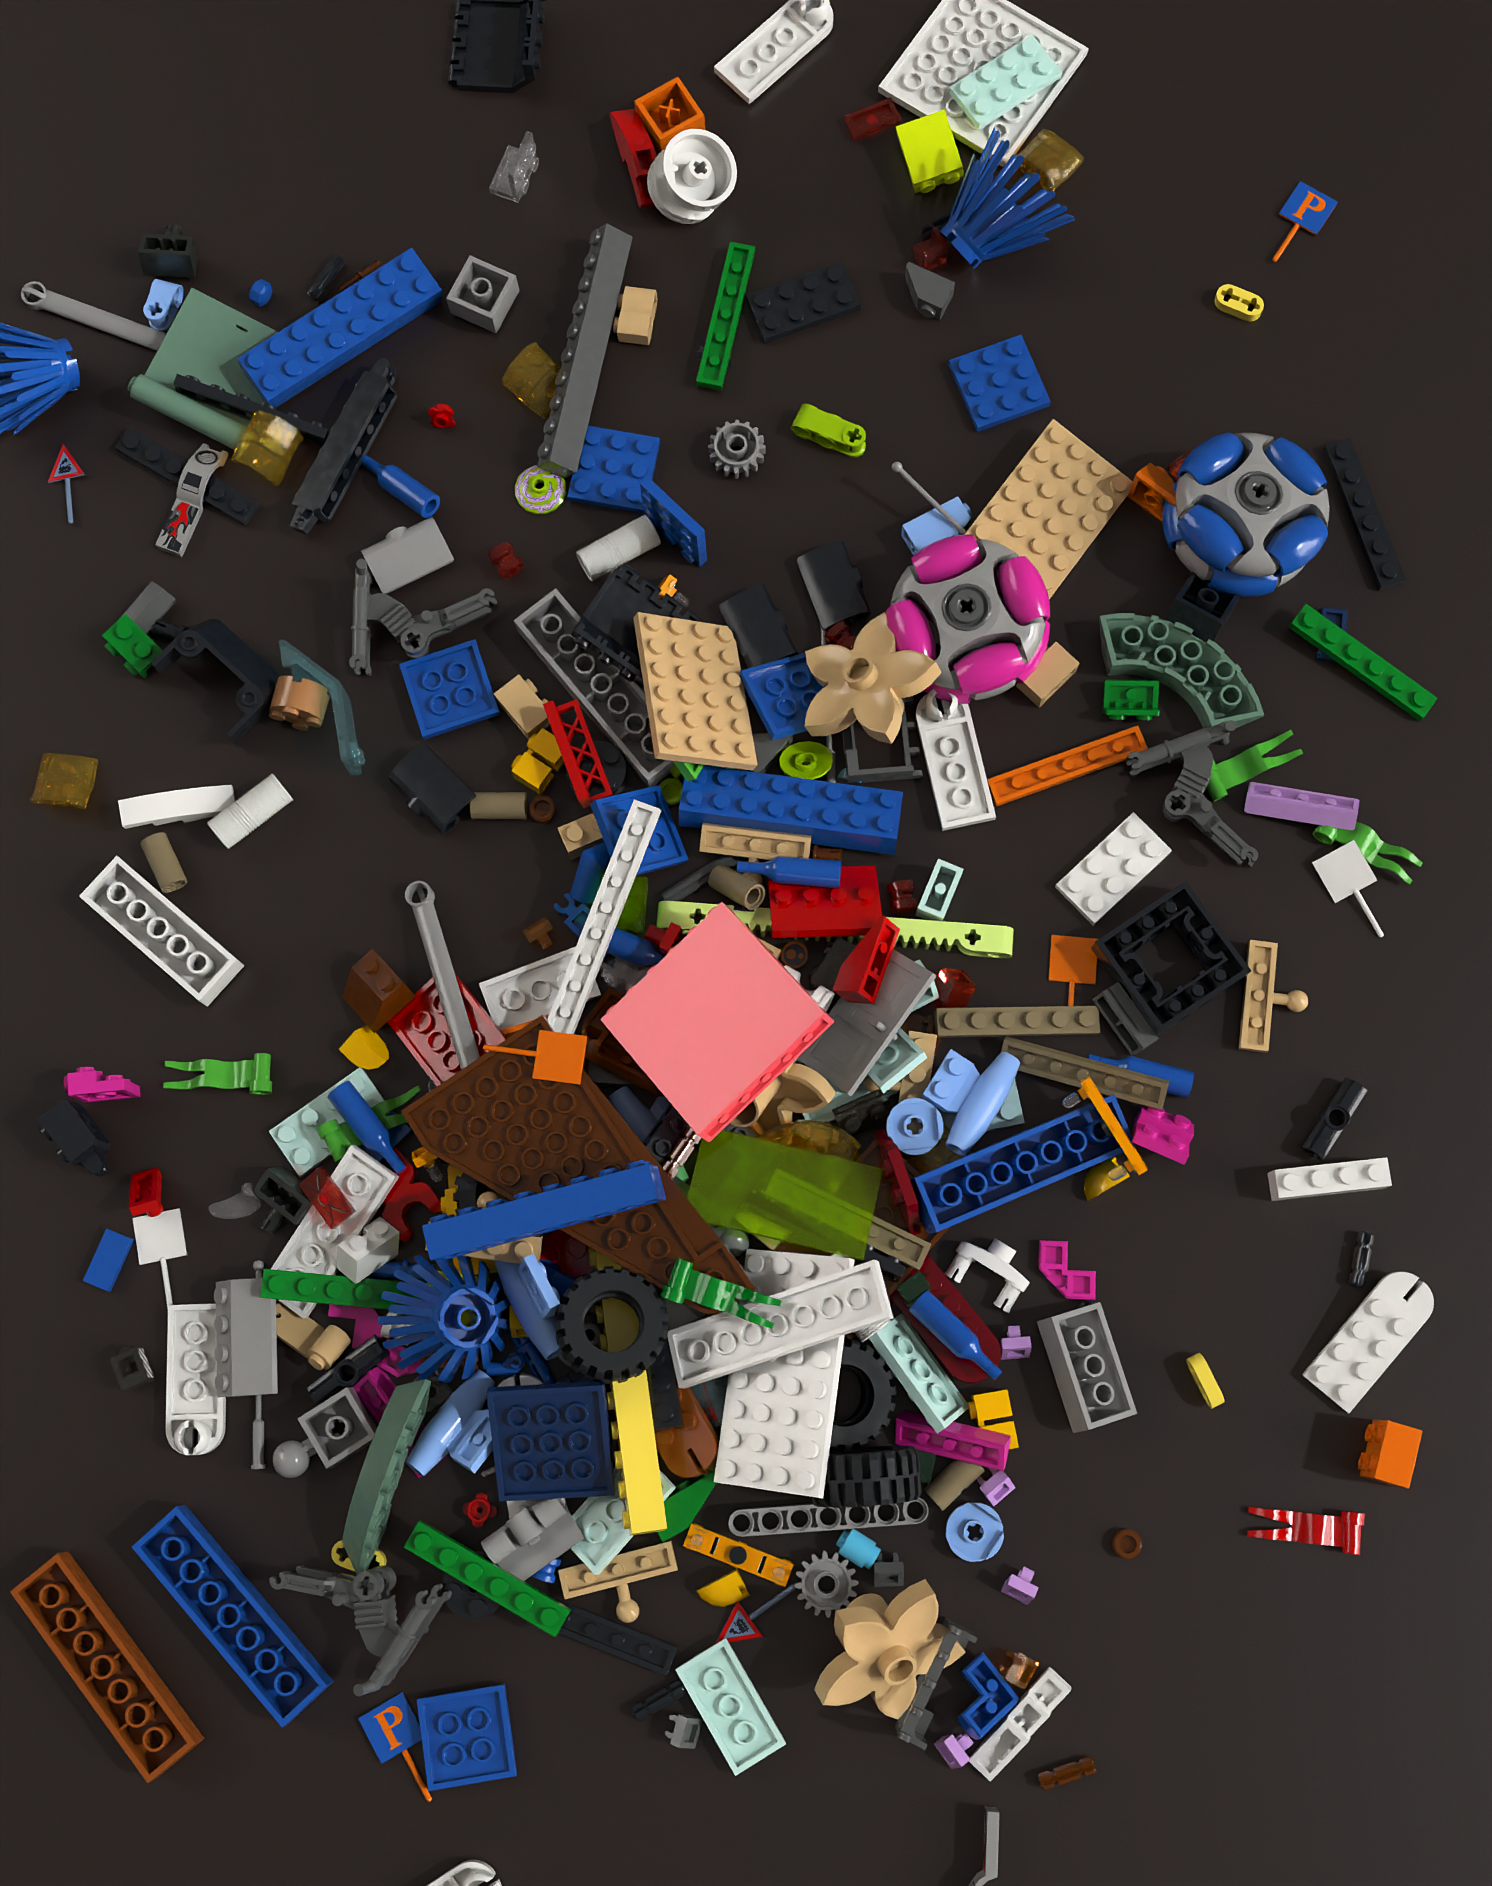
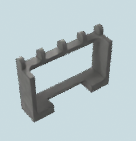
M914 697L902 698L904 711L900 727L905 766L859 770L853 723L842 730L847 783L881 782L923 777L922 770H914L910 756L920 754V748L909 747L908 731L917 729V722H906L905 705L914 704Z
M946 1617L942 1625L948 1629L927 1674H918L915 1696L907 1710L894 1725L900 1739L908 1743L910 1742L923 1750L928 1745L924 1735L934 1716V1712L926 1709L925 1706L937 1685L939 1676L950 1657V1653L957 1640L965 1650L968 1641L976 1643L978 1639L971 1630Z

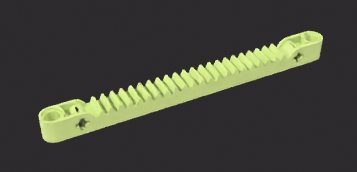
M660 901L658 903L656 926L667 931L672 922L681 926L682 933L687 935L691 928L698 925L694 922L697 914L702 915V919H704L708 912L719 904ZM726 905L753 934H755L756 930H759L761 937H765L767 931H770L772 935L770 908L758 907L754 909V912L735 911L733 910V905ZM886 917L900 929L895 946L898 941H901L903 948H906L908 942L911 941L913 947L917 949L919 943L923 942L925 949H928L930 944L934 943L936 950H939L941 944H945L946 950L950 951L952 945H957L959 950L968 956L989 958L1012 957L1014 929L1011 927ZM865 935L836 936L838 943H841L843 937H847L848 943L851 944L854 937H857L860 943ZM969 935H974V940H977L975 945H970ZM832 936L825 937L826 941L830 942ZM815 937V940L819 941L820 937Z

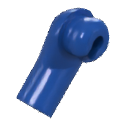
M513 1352L502 1362H490L491 1364L486 1369V1374L489 1377H511L523 1368L525 1360L522 1355Z

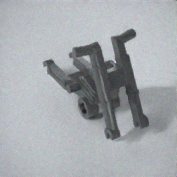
M357 560L355 588L353 590V621L350 627V631H352L350 667L354 669L357 676L361 675V669H366L365 673L367 676L372 674L370 666V638L373 637L371 624H379L387 629L397 643H401L407 656L413 660L428 655L429 644L434 638L450 633L488 614H492V610L488 606L490 605L489 603L494 606L497 605L494 592L491 589L485 588L478 594L447 608L432 612L425 610L421 614L413 616L405 605L389 595L383 593L371 595L370 586H373L376 580L367 571L366 560ZM415 640L419 644V647L416 649L411 644Z
M1225 721L1170 741L1164 740L1162 744L1141 752H1131L1128 755L1126 766H1132V771H1130L1131 777H1135L1141 771L1165 762L1169 764L1171 760L1181 757L1183 763L1182 771L1173 786L1172 792L1167 795L1162 807L1163 815L1172 822H1178L1182 819L1191 821L1202 834L1211 839L1238 866L1247 858V866L1252 867L1258 858L1257 850L1245 843L1221 820L1213 809L1212 803L1203 795L1210 781L1213 765V755L1208 746L1217 741L1222 745H1227L1230 741V732L1236 729L1235 721ZM1180 802L1182 804L1181 808H1177L1175 811L1170 808L1172 804Z
M301 1565L296 1568L298 1574H296L295 1570L280 1572L281 1582L278 1576H273L269 1579L271 1587L276 1590L288 1589L324 1596L331 1599L334 1606L345 1605L354 1609V1615H356L355 1627L359 1629L366 1648L373 1655L381 1657L369 1680L354 1686L353 1692L358 1697L375 1692L381 1686H387L395 1679L398 1670L406 1663L423 1634L428 1632V1626L442 1604L449 1600L452 1595L451 1590L444 1592L443 1595L440 1594V1590L443 1588L442 1583L432 1588L431 1594L426 1601L425 1596L428 1594V1591H420L416 1595V1603L403 1624L398 1626L396 1622L398 1620L396 1617L397 1609H395L396 1602L394 1600L396 1598L395 1595L390 1594V1591L396 1584V1575L389 1566L381 1565L353 1576Z

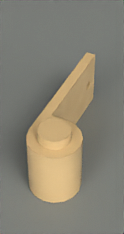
M280 1301L276 1305V1316L279 1315V1317H276L277 1338L306 1357L314 1368L329 1370L351 1343L349 1336L337 1326L329 1325L325 1329L309 1317L303 1319Z

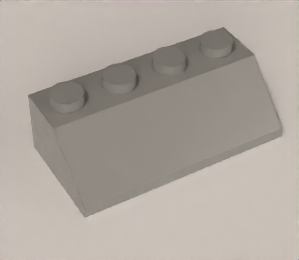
M262 1278L216 1282V1289L214 1291V1301L216 1303V1318L214 1321L216 1348L214 1355L217 1361V1376L215 1378L217 1398L278 1394L276 1299L260 1298Z
M1100 1302L1037 1321L1073 1433L1087 1431L1137 1414Z

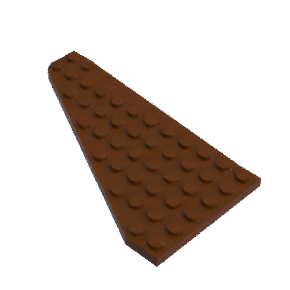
M541 1015L497 1046L536 1051L539 1030L555 1031L545 1016ZM488 1051L401 1111L425 1150L511 1201L515 1200V1194L526 1191L539 1194L543 1193L542 1187L556 1183L568 1186L571 1185L570 1180L587 1175L588 1177L593 1176L594 1179L599 1177L598 1172L606 1169L616 1168L623 1171L628 1169L627 1164L640 1160H644V1162L649 1161V1164L656 1165L659 1168L667 1200L561 1228L560 1230L621 1266L629 1268L636 1275L638 1273L646 1277L645 1280L662 1290L664 1285H668L676 1258L692 1262L693 1270L743 1286L752 1291L756 1289L741 1264L584 1069L582 1070L580 1085L533 1079L535 1057ZM684 1299V1303L699 1312L707 1314L722 1312Z

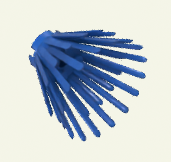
M995 127L979 161L976 160L975 162V154L972 155L948 223L940 230L974 269L982 261L1048 241L1050 239L1044 237L1046 235L1045 232L1076 220L1074 216L1064 214L1048 221L1067 210L1066 206H1061L1060 204H1054L1031 218H1025L1054 198L1055 192H1047L1046 189H1041L1021 205H1016L1015 202L1040 179L1038 173L1032 175L1031 172H1026L1009 190L1003 188L1023 163L1024 157L1022 155L1018 157L1012 155L992 182L994 178L993 173L1010 146L1008 140L1000 142L982 173L1000 137L999 130L996 131Z
M0 323V343L21 346H0V359L22 360L0 362V379H3L0 380V406H2L0 407V434L5 430L11 431L18 426L13 432V435H15L61 399L67 392L77 391V387L80 386V374L76 358L72 359L70 354H66V351L73 350L66 338L52 339Z
M421 1255L414 1257L415 1262L418 1264L414 1265L412 1270L433 1287L402 1270H397L394 1273L395 1277L404 1281L399 1282L396 1288L417 1298L388 1291L382 1293V1299L404 1304H391L388 1308L390 1313L412 1315L378 1317L379 1325H411L390 1329V1336L399 1338L384 1341L383 1346L385 1349H391L423 1340L399 1352V1356L403 1359L397 1363L400 1369H404L436 1351L416 1369V1372L420 1374L418 1379H428L451 1356L438 1377L439 1381H443L442 1383L446 1384L452 1381L466 1354L462 1379H467L475 1373L479 1348L483 1369H487L490 1366V1361L493 1358L490 1339L500 1352L503 1351L505 1347L503 1342L505 1333L498 1327L510 1329V1320L501 1319L508 1316L507 1307L510 1306V1303L506 1298L496 1304L503 1293L499 1276H497L488 1293L490 1269L483 1261H479L478 1286L469 1256L457 1257L464 1280L451 1259L435 1260L447 1277L445 1279ZM466 1310L470 1315V1319L466 1325H463L460 1317L462 1312Z

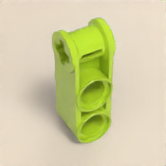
M802 404L791 426V431L794 434L849 457H859L865 452L866 432L861 426L848 422L837 415L819 410L813 405Z

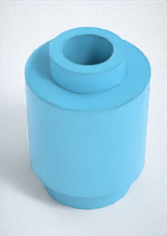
M851 1529L850 1532L844 1530L836 1543V1546L840 1547L838 1554L860 1568L864 1566L870 1569L881 1551L880 1548L875 1546L876 1542L855 1529Z

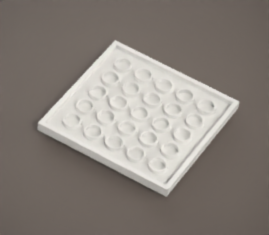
M942 0L881 82L878 92L920 118L945 109L953 137L981 154L995 127L996 131L999 130L1000 137L989 159L992 158L1000 142L1008 140L1010 146L999 165L1004 167L1011 156L1015 155L1087 56L1089 48L1007 0ZM1033 35L1062 71L1061 78L978 130L950 95V86Z

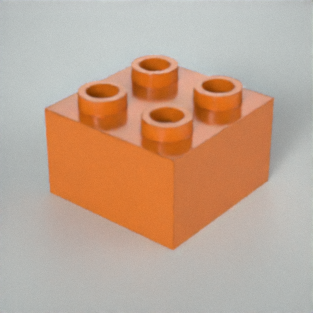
M679 77L672 79L634 101L635 111L642 120L651 141L659 153L665 149L670 140L678 133L689 129L705 130L704 114Z
M1373 1420L1372 1424L1367 1426L1365 1432V1441H1368L1366 1451L1361 1453L1358 1461V1469L1361 1470L1360 1477L1394 1487L1409 1489L1423 1431L1389 1420Z

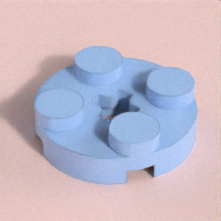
M908 1098L900 1101L891 1109L886 1121V1131L888 1137L890 1136L899 1150L910 1155H920L929 1152L940 1140L943 1133V1120L940 1112L933 1104L920 1098ZM912 1118H916L917 1122L923 1125L922 1128L918 1129V1134L916 1135L912 1133V1130H907L906 1125L911 1123Z
M967 1502L955 1508L949 1515L946 1522L945 1537L951 1550L958 1557L969 1562L983 1561L993 1557L1000 1549L1004 1539L1003 1525L999 1515L991 1507L980 1502ZM977 1523L981 1526L979 1531L982 1533V1536L980 1538L974 1537L971 1540L968 1538L969 1532L967 1528L969 1525L974 1527Z

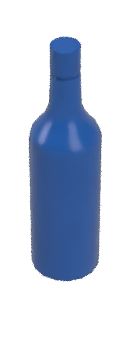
M367 455L363 457L361 464L376 475L378 484L382 489L424 518L431 517L437 511L440 505V497L397 466H384Z
M777 856L764 863L738 861L737 872L761 874L778 884L839 888L841 860Z
M615 928L606 951L610 955L637 966L657 965L665 957L654 948L650 941L619 928Z
M1092 1054L1088 1055V1059L1169 1080L1168 1094L1188 1098L1190 1094L1194 1071L1134 1056L1114 1060Z
M346 1081L332 1090L327 1097L363 1145L369 1150L380 1153L398 1175L402 1173L407 1167L392 1149L388 1129L350 1081Z
M926 1291L916 1300L909 1312L954 1355L960 1359H968L975 1362L994 1380L1001 1375L1002 1371L982 1352L978 1337L930 1291Z

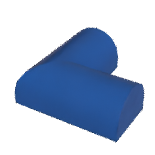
M605 842L582 851L570 892V897L579 902L590 904L595 900L604 872H606L611 859Z
M984 1652L974 1656L959 1670L978 1697L957 1718L963 1730L976 1740L981 1739L1020 1701V1698Z

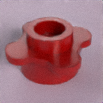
M436 404L428 409L432 426L439 428H452L455 426V421L452 419L454 412L450 406Z
M483 1492L476 1494V1498L473 1501L463 1505V1513L468 1515L472 1520V1525L476 1528L482 1527L484 1521L489 1517H495L497 1514V1508L489 1503L487 1494ZM479 1507L482 1508V1512H481V1513H479V1512L477 1511V1509H478Z

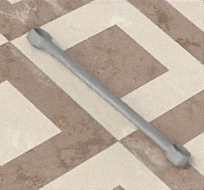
M29 282L21 290V298L28 308L32 310L44 309L158 351L167 334L46 290L40 282ZM31 293L39 297L40 300L28 302V296Z
M415 881L406 888L405 899L413 909L462 1070L477 1060L480 1054L433 904L435 893L424 881ZM422 888L427 889V891H428L427 897H425V894H424ZM415 891L418 892L421 903L412 902V896Z

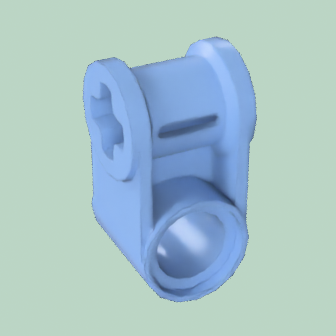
M159 279L153 281L143 308L144 315L149 320L151 328L162 332L170 329L183 300V287L181 285Z

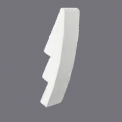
M221 785L143 795L118 800L122 826L127 829L150 823L157 826L180 820L186 823L214 817L233 804L235 796L232 785Z
M1049 1666L1021 1696L1020 1701L988 1734L970 1756L969 1762L991 1782L1029 1742L1030 1736L1050 1717L1051 1711L1071 1691V1686Z

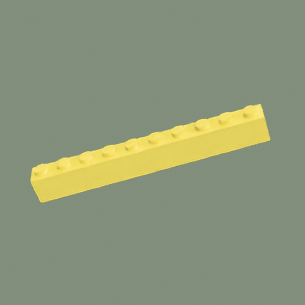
M588 1249L590 1266H595L597 1271L604 1270L606 1266H613L615 1270H621L623 1267L598 1251ZM611 1298L600 1300V1305L595 1306L597 1323H602L604 1333L599 1335L600 1349L606 1352H619L628 1348L635 1341L639 1331V1320L636 1312L631 1306L621 1300ZM645 1370L641 1375L636 1378H629L626 1382L618 1383V1381H611V1392L606 1393L608 1410L614 1411L615 1421L610 1422L612 1440L617 1439L619 1450L614 1451L616 1469H621L622 1481H618L619 1498L625 1499L626 1511H622V1523L624 1529H629L630 1536L665 1531L667 1529Z

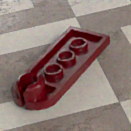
M927 1254L920 1270L913 1269L889 1298L954 1378L968 1384L985 1381L987 1376L975 1362L968 1359H960L954 1355L909 1312L916 1300L926 1291H930L978 1337L982 1352L997 1367L999 1366L1001 1348L997 1338Z

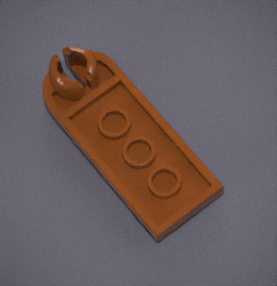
M678 1387L684 1427L659 1432L654 1431L656 1448L669 1470L675 1475L690 1478L708 1474V1470L716 1468L719 1447L718 1436L691 1388L682 1389ZM695 1455L698 1461L700 1462L701 1466L696 1462Z

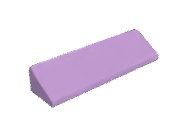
M1250 782L1244 811L1250 814L1354 830L1360 800Z

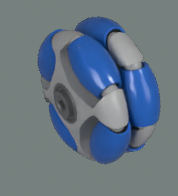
M1225 432L1205 440L1185 458L1178 470V481L1173 484L1176 492V507L1168 501H1164L1162 525L1169 548L1176 552L1180 561L1191 573L1193 571L1203 581L1210 580L1211 582L1208 584V587L1223 594L1257 597L1274 592L1276 587L1294 578L1316 556L1328 537L1327 526L1330 509L1327 489H1324L1327 484L1325 476L1315 460L1306 451L1282 437L1275 441L1274 437L1265 434H1232Z

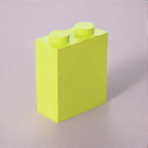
M945 109L896 126L897 137L915 193L930 192L937 185L943 183L953 184L960 177L964 176L963 165Z

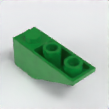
M715 1469L708 1470V1474H702V1479L693 1484L690 1479L681 1483L675 1488L677 1493L665 1499L664 1508L667 1529L657 1532L662 1542L690 1526L716 1485V1482H714Z

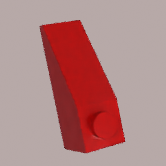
M881 916L840 967L833 991L847 1002L875 1003L900 931L888 918Z

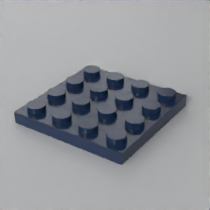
M592 1381L488 1387L486 1393L499 1502L615 1496L616 1486L604 1382Z

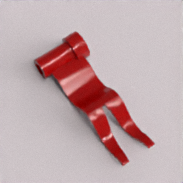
M1248 1507V1513L1288 1523L1292 1527L1273 1530H1247V1537L1342 1547V1553L1360 1555L1361 1525H1364L1365 1513L1341 1511V1517Z

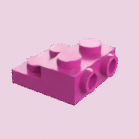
M94 1067L77 1068V1072L67 1073V1076L64 1077V1088L68 1096L84 1103L140 1097V1086L132 1083L130 1079H124L122 1075L106 1076L102 1071L94 1070Z
M1140 1105L1133 1119L1132 1142L1185 1165L1189 1157V1144L1194 1136V1124L1182 1115L1174 1116L1165 1112L1163 1108L1160 1110Z

